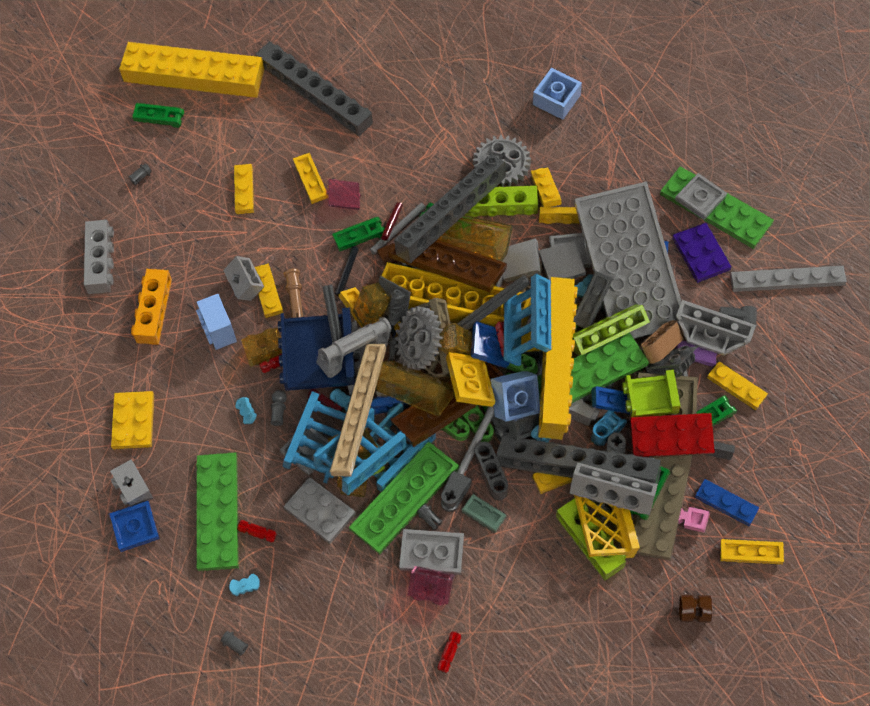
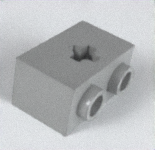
M236 256L223 270L237 299L252 301L264 288L250 258Z
M132 459L110 471L113 475V478L110 479L115 489L120 488L122 494L119 496L124 505L129 504L133 506L153 498Z

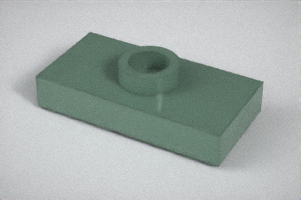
M472 494L462 508L464 514L494 533L497 532L507 517L506 514Z

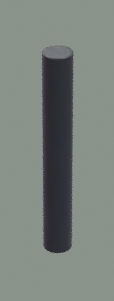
M355 246L351 248L335 295L338 297L340 292L345 289L359 250Z

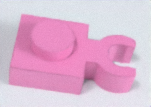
M689 507L688 512L681 509L679 524L684 522L685 529L704 533L710 515L709 511Z

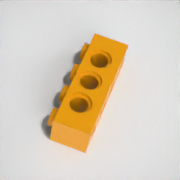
M146 269L145 276H142L141 283L143 288L142 292L138 294L139 307L135 309L136 321L135 325H132L131 335L136 343L159 345L172 282L169 270Z

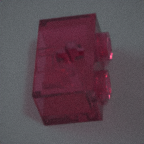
M415 566L411 572L407 595L419 601L425 599L432 601L436 605H448L452 595L455 575Z

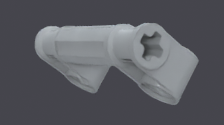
M381 317L378 322L368 324L334 341L331 346L325 349H319L316 363L331 378L341 371L345 355L366 344H385L387 347L391 332L389 321L385 317Z

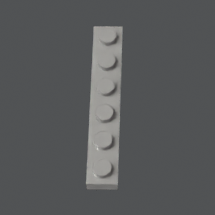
M844 266L731 272L730 275L733 292L845 286L847 282Z

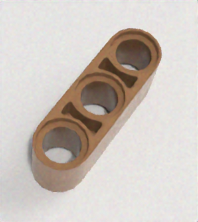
M672 320L664 323L641 344L649 364L661 361L684 339L678 322Z

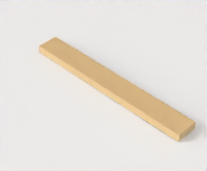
M366 344L331 466L330 473L332 476H352L384 359L385 344Z

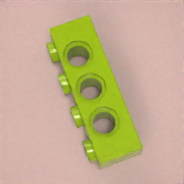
M537 186L495 187L472 207L465 216L493 217L496 215L537 214Z
M635 304L573 334L575 354L583 355L650 323L643 305Z
M575 498L557 510L556 518L604 581L625 567V555L589 557L582 526L575 522L576 519H580ZM584 504V506H583L584 511H586L587 513H589V512H588L589 509H588L587 505ZM591 521L588 523V528L594 533L600 529ZM603 530L598 534L607 542L611 539V536L604 533ZM598 541L592 542L594 550H602L604 548Z

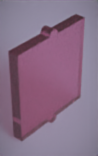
M328 179V190L326 192L328 195V206L354 210L360 209L361 194H359V183Z

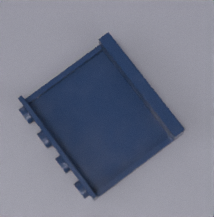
M350 307L342 308V314H338L342 338L352 333ZM281 313V321H278V332H281L282 338H278L279 349H282V355H279V365L283 367V372H280V384H284L286 391L355 385L354 351L343 357L341 371L331 378L316 363L318 350L321 348L325 349L333 343L328 315L285 319L284 313Z

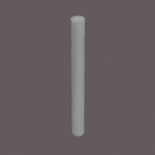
M420 203L392 229L387 241L380 239L370 248L371 253L375 255L378 249L384 247L426 208L425 205Z
M494 405L493 407H488L457 470L462 475L465 474L475 454V448L481 442L494 415Z

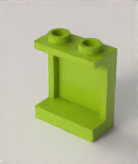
M666 370L664 376L631 379L630 375H626L625 382H622L623 394H627L628 400H625L626 412H630L631 417L679 414L680 400L674 370Z

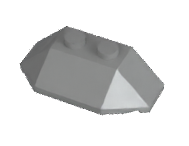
M682 300L676 315L687 343L723 356L750 343L756 327L755 324Z

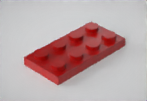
M711 413L630 418L632 449L635 456L663 457L715 453Z

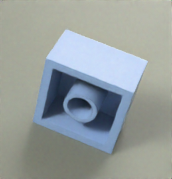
M551 68L533 92V105L563 120L581 96L582 82Z
M219 294L197 301L199 309L196 312L209 345L213 344L217 350L237 342Z
M521 371L491 379L496 401L494 404L495 417L504 421H510L539 414L540 399L536 374Z

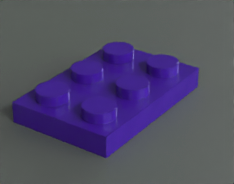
M707 223L673 235L672 239L697 283L731 270L732 266Z

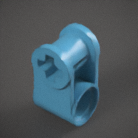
M608 410L593 426L591 441L597 446H604L608 442L609 436L613 433H619L625 427L627 421L614 413L615 411ZM597 432L604 433V436L598 435Z

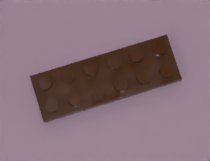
M439 240L431 244L412 263L396 255L395 244L388 252L391 259L489 293L507 269V263Z
M485 362L490 382L492 378L504 376L493 364ZM450 380L392 418L391 422L399 432L401 431L406 435V440L415 447L477 405L456 402L452 381Z

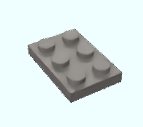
M310 477L283 506L288 513L329 544L333 542L356 515L352 508Z
M403 529L399 570L461 575L464 533Z

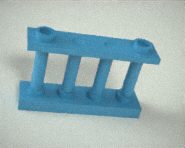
M538 274L531 276L530 289L520 295L513 296L504 303V360L516 366H521V354L534 347L544 352L551 350V281ZM531 297V305L521 310V302ZM531 314V323L521 327V319ZM531 332V340L521 345V336Z
M312 391L282 467L290 470L291 465H296V463L326 474L323 482L327 484L328 479H333L334 477L330 473L331 468L323 464L315 468L314 461L300 456L297 450L299 446H306L314 450L325 446L308 439L304 435L306 429L310 430L312 428L330 436L341 433L339 430L313 421L314 419L311 418L313 412L317 413L319 411L342 421L345 420L346 413L320 404L321 402L318 401L319 394Z
M399 403L396 407H392L387 413V417L379 424L391 436L396 435L389 429L392 426L391 419L404 411L403 405ZM373 431L370 433L376 443L380 437ZM436 433L415 447L406 443L403 454L399 458L393 457L388 462L390 468L386 472L383 471L373 475L377 478V490L382 492L428 442L432 443L436 439Z
M373 408L369 410L365 429L367 427L370 428L386 443L382 447L377 448L362 436L360 445L372 455L366 460H362L357 456L355 462L357 467L353 470L352 476H340L343 478L342 491L347 495L351 494L406 447L405 434L400 431L395 436H391L374 422ZM340 434L324 447H320L315 451L313 455L315 468H318L323 463L331 468L333 463L331 456L336 452Z

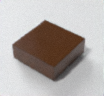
M394 243L377 250V254L384 266H386L387 262L392 264L399 262L389 258L388 252L394 246Z

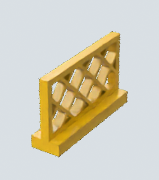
M574 495L589 557L625 555L626 558H633L640 549L630 510L608 504L612 507V513L609 514L601 508L604 503H600L598 506L588 498ZM585 503L595 510L592 515L584 511L583 506ZM597 512L607 518L604 523L594 518ZM609 520L617 526L616 532L605 526ZM590 521L600 528L596 533L588 528ZM601 530L612 536L608 542L598 535ZM594 539L604 546L602 550H594L592 544ZM616 539L621 543L622 548H615L610 544L611 541Z

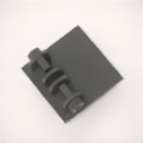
M379 276L375 309L388 315L387 320L390 325L394 326L398 322L403 323L402 316L407 317L406 311H408L411 292Z
M682 346L678 349H673L661 361L650 364L646 369L669 367L670 370H674L675 377H680L694 363L695 354L693 352L697 349V346Z

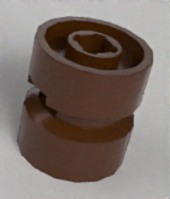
M680 594V622H693L696 619L699 623H711V596L698 595L697 598H694L693 595Z

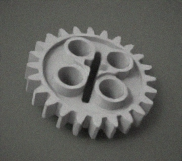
M500 135L499 139L493 136V140L490 141L487 138L486 144L481 142L480 147H476V153L473 154L474 168L490 154L505 161V171L508 172H505L506 178L499 183L501 187H504L505 184L511 186V182L517 185L518 179L523 181L524 175H528L531 165L530 151H527V146L522 147V141L516 143V138H513L511 141L509 136L503 139V136Z
M417 306L416 308H411V312L406 311L407 317L402 316L403 323H398L400 330H396L398 337L395 340L398 341V344L395 345V348H399L396 355H401L399 361H403V366H407L408 369L421 370L426 369V366H431V361H435L434 355H439L437 348L442 347L439 340L443 339L442 336H439V333L443 329L439 328L441 321H437L438 315H434V311L430 310V308Z

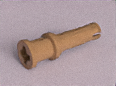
M294 268L284 271V277L287 281L285 289L289 293L292 318L303 317L300 295L302 285L299 282L300 270Z

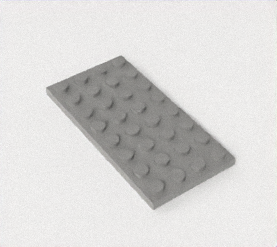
M647 181L574 199L594 273L595 271L614 279L603 301L606 318L635 304L643 305L650 323L631 331L630 334L634 339L652 335L666 322L677 321L676 315L682 301Z

